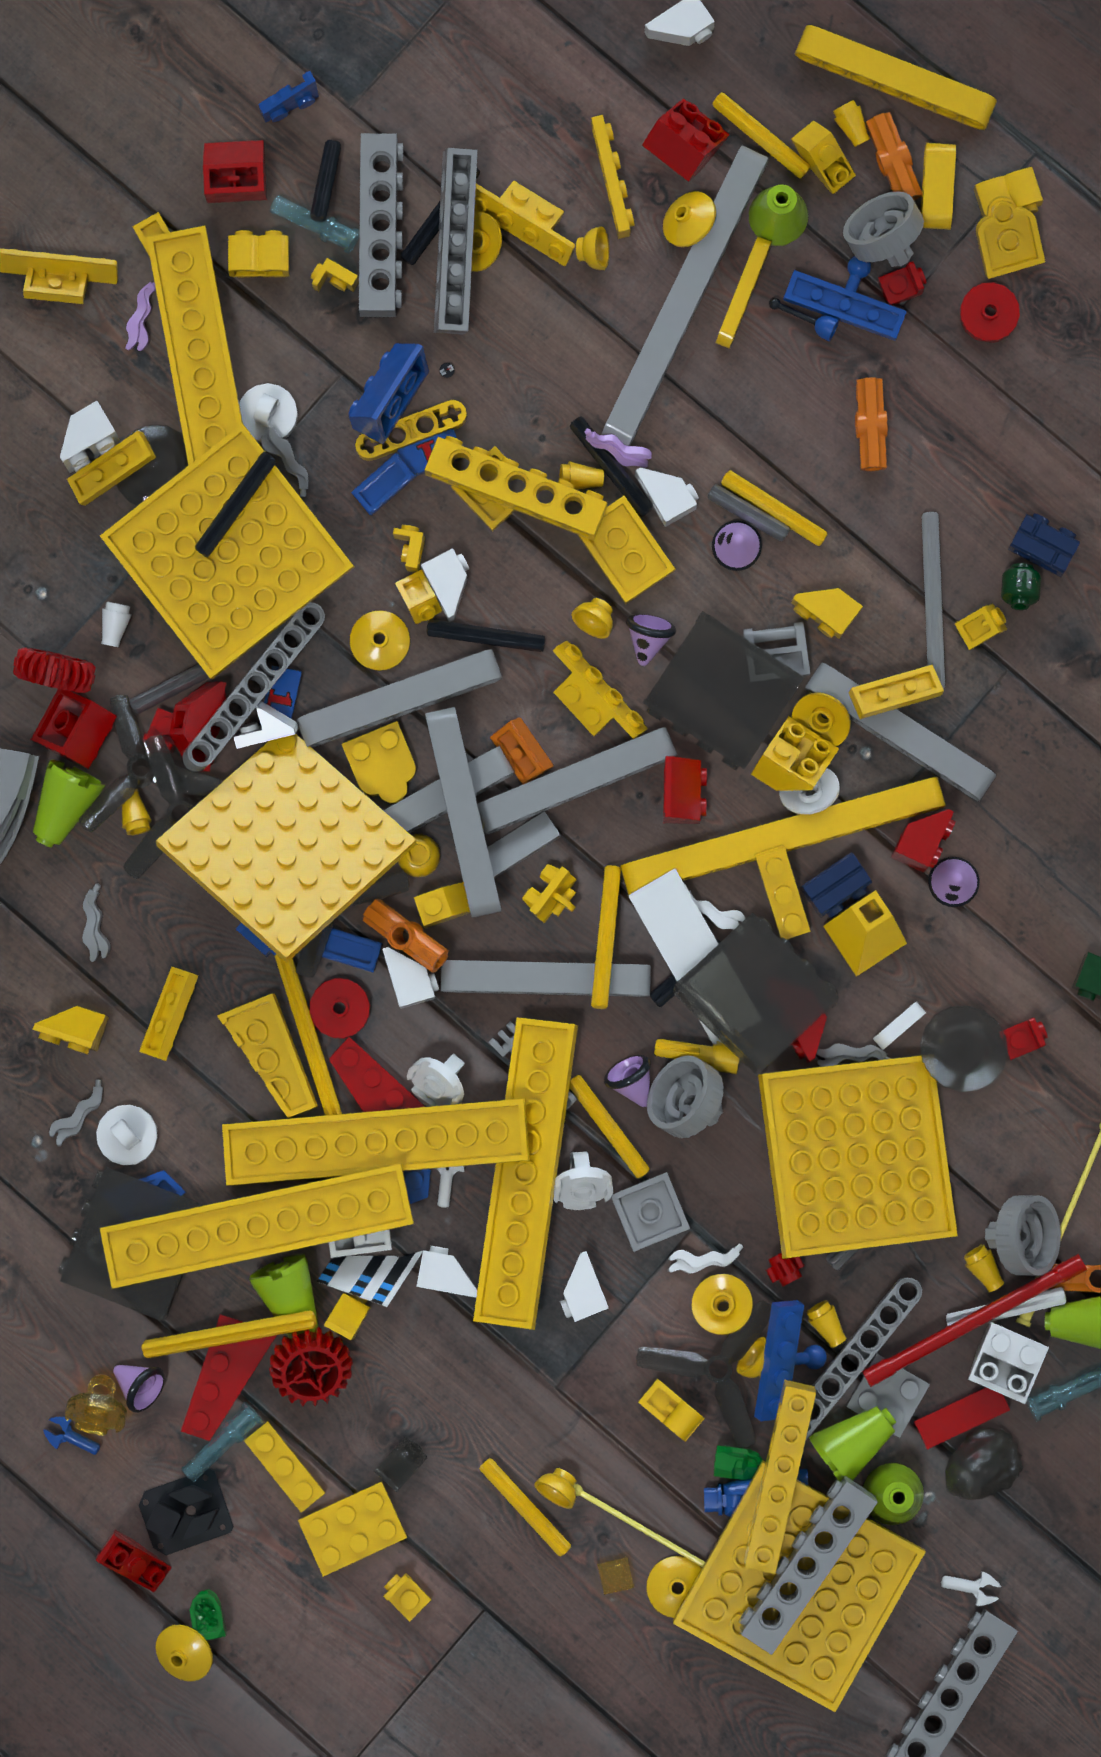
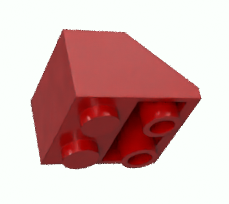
M683 98L656 121L642 146L689 182L705 167L730 134L723 130L718 122L709 119L700 112L695 104Z
M264 140L204 143L203 178L204 195L207 203L267 200Z
M948 809L909 823L904 828L891 858L923 873L928 867L933 868L943 851L942 848L938 847L941 839L946 841L949 838L956 821L951 819L954 811Z

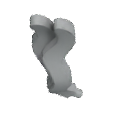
M270 427V440L268 441L265 435L261 436L263 449L270 454L282 458L286 471L296 476L299 480L300 497H306V490H308L307 470L295 460L290 443L286 439L279 437L274 427Z
M98 883L92 889H89L83 901L87 922L82 938L83 943L90 951L91 962L97 960L99 951H101V957L106 958L111 949L110 942L100 930L103 913L96 904V899L100 894L98 891L101 887Z
M838 1043L828 1049L818 1048L816 1053L818 1056L825 1058V1060L817 1061L821 1067L839 1065L846 1059L856 1062H865L871 1057L879 1060L891 1059L885 1051L874 1045L853 1048Z
M95 1080L92 1096L89 1099L80 1101L71 1117L59 1119L52 1123L49 1135L54 1137L58 1133L56 1139L58 1147L62 1145L66 1138L76 1136L80 1132L86 1116L100 1106L103 1094L102 1080Z

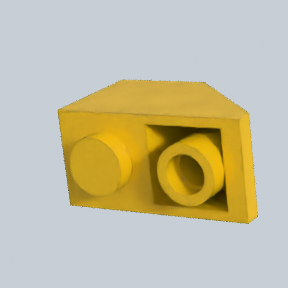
M813 120L791 138L802 159L810 165V169L832 194L856 176L833 134Z
M839 588L798 593L791 602L795 606L793 610L805 620L813 619L819 624L817 627L819 631L829 638L835 636L838 639L841 638L863 607Z

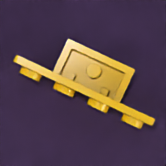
M516 181L510 184L500 198L476 183L474 212L479 211L491 215L497 221L500 228L559 264L567 265L574 251L575 244L553 231L563 216V210Z
M0 248V272L26 275L23 295L26 299L83 304L88 281L117 284L118 282L116 260Z
M565 641L553 649L556 656L572 672L553 693L593 736L597 735L613 719L633 739L648 729L644 724L643 718L625 704L622 695L603 680L601 672L582 657V652L577 646Z

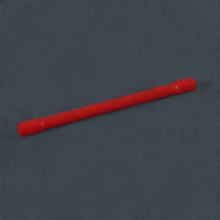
M1077 1254L1056 1265L1044 1275L896 1355L885 1358L866 1368L862 1373L870 1387L893 1376L900 1369L1055 1285L1064 1283L1085 1272L1087 1268L1080 1255Z

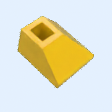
M788 716L764 751L751 775L776 791L813 790L839 748Z
M876 890L823 926L856 977L907 944L893 915Z
M75 1006L35 1023L32 1030L40 1033L39 1039L59 1045L60 1041L63 1040L69 1042L67 1048L88 1055L90 1049L98 1051L109 1017Z

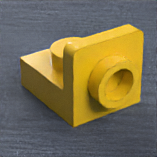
M326 258L323 264L318 263L311 274L313 289L318 292L328 277L330 278L329 283L341 291H345L348 288L354 292L359 284L358 275L329 258Z
M402 525L401 529L394 528V539L410 541L409 545H403L401 562L406 563L407 571H419L425 541L424 533L419 532L418 527L411 525Z
M422 569L395 582L415 624L430 620L442 612L436 595Z
M994 604L986 605L955 623L969 650L1007 630L1005 615L1000 608H995Z
M407 1573L402 1577L396 1574L384 1586L387 1592L383 1597L387 1601L389 1600L409 1622L432 1600Z

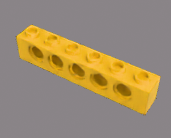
M446 436L445 439L437 438L425 467L426 476L594 541L607 509V502L603 501L601 494L591 490H587L585 494L575 490V485L568 481L559 479L558 482H554L546 478V473L533 468L530 471L518 468L519 463L505 457L501 461L492 458L489 451L476 446L473 450L462 446L463 442L451 436ZM457 458H465L470 463L468 468L463 471L456 470L452 464ZM491 468L498 475L495 480L487 482L480 476L483 470ZM515 479L522 480L526 484L525 489L518 493L511 491L508 486ZM548 490L554 495V498L551 502L544 504L538 501V493ZM570 501H576L581 504L582 510L578 514H569L565 510L566 504Z
M784 1380L744 1556L745 1568L772 1574L776 1573L815 1401V1386Z

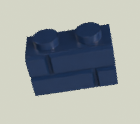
M1036 513L1033 516L1026 514L1008 550L1062 577L1080 541L1075 539V533L1066 528L1060 527L1057 530L1049 526L1050 521L1047 518Z
M851 852L802 885L801 890L820 918L827 914L831 919L845 909L842 903L851 897L856 902L868 894L870 891L867 887L872 883V880Z

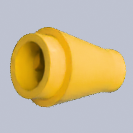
M854 100L833 111L836 116L835 122L851 140L854 147L870 140L861 106H857Z
M569 461L568 464L560 465L559 479L574 484L575 490L602 487L604 470Z
M131 788L120 793L122 828L126 829L127 835H139L151 829L149 823L152 820L139 796L138 789Z
M980 1245L964 1256L966 1261L965 1267L986 1287L988 1292H993L1004 1284L991 1249L987 1250L985 1245Z
M827 1300L817 1303L806 1312L809 1317L808 1322L829 1343L831 1348L840 1345L847 1339L843 1333L834 1305H830Z

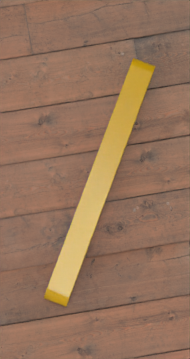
M932 777L835 804L818 813L792 816L632 861L620 867L628 895L673 869H676L682 881L756 861L754 854L783 845L786 852L931 812L945 807L946 804L938 777Z

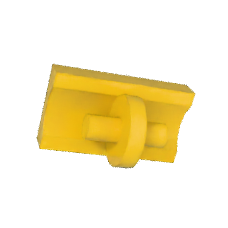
M547 864L540 874L541 880L548 884L542 894L532 887L522 897V900L530 907V911L540 921L545 923L552 913L558 917L564 908L570 912L575 910L576 907L570 900L576 894L571 887L577 879L564 867L558 869Z

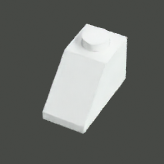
M682 0L645 25V35L649 39L690 46L695 42L701 44L712 36L713 33L711 31L714 30L715 21L700 0Z
M645 468L635 470L636 479L665 527L696 510V500L699 497L690 483L686 485L682 478Z
M452 548L421 564V569L449 622L455 620L467 583L465 571L470 569L462 553L456 555Z
M389 947L382 949L400 1009L436 999L434 991H438L439 987L434 973L428 974L424 966Z
M431 1246L430 1251L423 1250L416 1287L477 1297L476 1287L457 1259L452 1255H448V1248Z
M586 1251L580 1253L563 1293L565 1299L560 1301L566 1318L572 1316L574 1322L609 1308Z

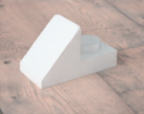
M260 701L256 708L261 725L258 726L257 722H251L240 726V730L234 736V741L238 749L295 735L298 730V724L296 721Z
M390 1229L329 1242L331 1258L392 1250Z

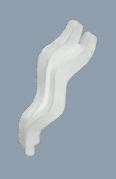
M688 890L699 911L706 915L718 928L733 929L738 935L743 934V929L738 921L742 924L747 923L743 913L738 910L721 912L709 901H697L693 897L691 890Z
M739 1243L726 1254L711 1251L700 1257L694 1256L685 1250L675 1251L668 1259L670 1261L676 1259L677 1262L668 1268V1272L682 1270L690 1274L711 1265L725 1267L740 1255L739 1252L743 1246Z

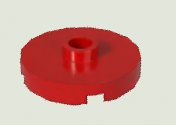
M994 282L981 283L973 287L964 296L960 307V322L965 332L975 340L989 343L999 342L1007 338L1016 328L1020 317L1019 303L1014 293L1006 286ZM992 307L996 314L988 316L985 313V309Z
M334 978L324 982L315 990L310 1000L309 1013L313 1024L321 1033L331 1038L345 1039L357 1034L365 1027L370 1016V1003L366 992L357 983L349 979ZM337 1003L345 1005V1011L341 1014H337L334 1011V1006Z

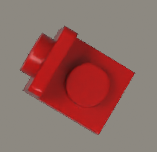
M913 261L907 263L904 268L878 277L877 280L886 303L892 306L922 295L923 285L926 284V278L921 267L916 268Z
M157 708L148 733H145L143 737L145 743L149 744L147 749L164 755L165 751L174 753L176 745L169 735L173 713Z
M1034 1017L998 1032L1009 1061L1046 1046L1044 1039L1048 1038L1043 1023L1041 1021L1036 1022Z

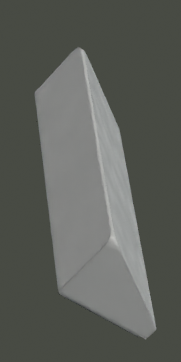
M545 811L487 847L494 879L561 837Z

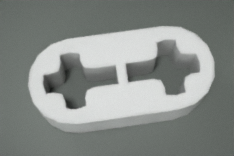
M916 1001L877 1034L873 1040L884 1050L926 1013L925 1010Z

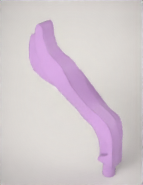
M149 282L137 295V310L126 326L129 336L126 345L127 350L133 349L137 342H139L137 350L143 351L149 344L150 338L145 322L152 312L150 297L156 291L155 282Z
M590 429L585 430L586 440L593 447L608 450L621 465L648 467L647 459H651V451L649 449L626 446L618 437L612 434L598 435L595 431L591 432Z

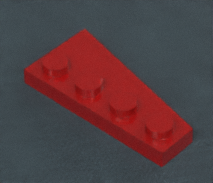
M350 1037L329 1058V1061L363 1112L425 1107Z
M220 1314L216 1327L243 1323V1321ZM277 1335L208 1348L181 1432L211 1441Z

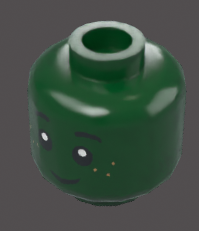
M1013 564L1002 575V600L1011 605L1012 609L1027 610L1029 606L1036 604L1040 599L1041 575L1029 564Z

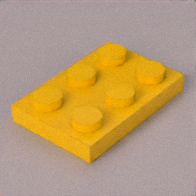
M622 496L607 507L594 541L578 535L625 605L675 571L674 566L625 496Z
M382 1481L298 1520L323 1577L407 1538Z

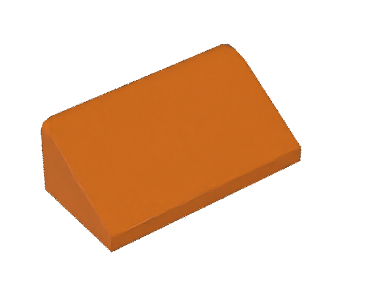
M520 717L511 720L490 737L496 747H501L522 785L535 780L554 766Z

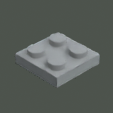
M667 1172L611 1196L633 1252L690 1229Z
M876 1353L868 1367L885 1358ZM903 1368L893 1376L870 1387L863 1375L846 1407L858 1414L876 1406L881 1411L887 1408L897 1422L893 1425L895 1429L894 1435L900 1438L930 1384Z

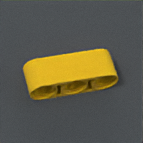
M925 144L922 181L923 195L921 197V214L924 218L923 228L951 230L956 144Z

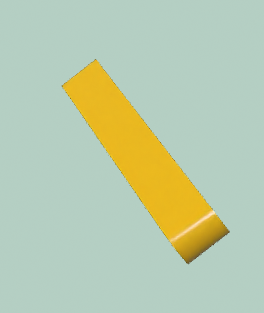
M807 25L795 51V56L807 63L976 129H986L997 103L993 96L816 26Z

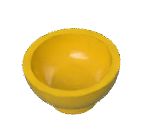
M602 226L589 230L584 237H579L576 241L577 259L580 262L585 261L588 266L596 270H605L609 262V239L605 228Z
M593 598L591 602L582 603L571 614L574 623L582 631L593 637L604 639L609 637L612 631L613 621L611 614L613 609L602 599Z
M413 834L412 836L416 839V846L401 858L398 864L406 874L412 877H425L433 873L438 867L441 857L440 849L431 837L424 834Z
M765 1337L754 1340L746 1348L737 1363V1373L747 1378L761 1376L764 1365Z
M556 1468L553 1473L542 1475L534 1484L542 1496L560 1507L571 1509L575 1503L576 1491L574 1485L577 1481L570 1473L563 1469Z

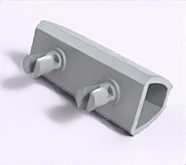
M1 748L0 864L8 854L23 821L39 756Z

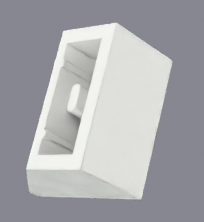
M98 401L93 402L70 417L60 458L69 473L73 471L78 472L91 463L93 459L121 442Z
M988 1322L977 1348L968 1380L1025 1404L1049 1347L995 1323Z

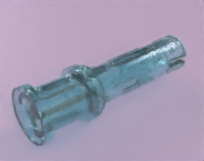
M280 195L275 197L271 205V213H275L320 235L319 238L323 242L327 243L330 241L344 248V252L348 254L351 253L358 241L360 229L356 227L351 229L339 223L335 217H328L324 222L313 221L310 218V210Z
M1101 1367L1059 1387L1057 1384H1052L1048 1386L1047 1391L1034 1397L1029 1395L1026 1403L1035 1421H1041L1042 1416L1057 1409L1059 1411L1064 1410L1067 1407L1066 1403L1100 1388Z
M244 1402L242 1409L235 1416L223 1422V1429L181 1468L183 1473L195 1483L235 1442L238 1444L242 1443L245 1440L244 1436L257 1423L262 1424L264 1422L262 1417L247 1402Z

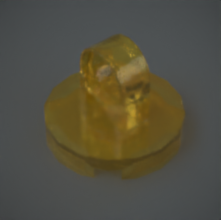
M99 1374L91 1378L86 1393L74 1395L67 1401L65 1419L67 1421L69 1419L75 1421L74 1427L80 1431L95 1435H107L109 1429H115L117 1433L125 1427L127 1409L121 1402L114 1399L116 1391L114 1381L109 1376ZM98 1384L104 1385L108 1388L109 1394H97L93 1391V1386Z

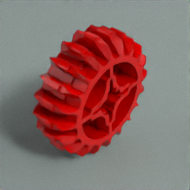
M23 647L18 649L17 657L15 656L13 663V674L17 678L70 692L86 693L91 691V686L94 684L96 676L94 674L96 667L91 662L34 648Z
M319 1326L315 1332H310V1329L304 1330V1333L301 1334L292 1332L293 1338L283 1335L282 1345L275 1344V1354H271L269 1368L273 1386L279 1388V1394L282 1397L288 1395L291 1404L299 1399L303 1407L307 1401H312V1404L316 1407L320 1399H323L328 1404L330 1400L329 1395L339 1397V1388L346 1389L348 1385L347 1379H351V1366L353 1365L347 1345H343L341 1337L334 1338L331 1330L322 1334V1329ZM300 1355L297 1360L292 1362L291 1366H288L296 1356ZM333 1367V1369L331 1370V1372H330L328 1375H326L324 1378H322V1376H323L325 1373L329 1372V1371H330V1368Z

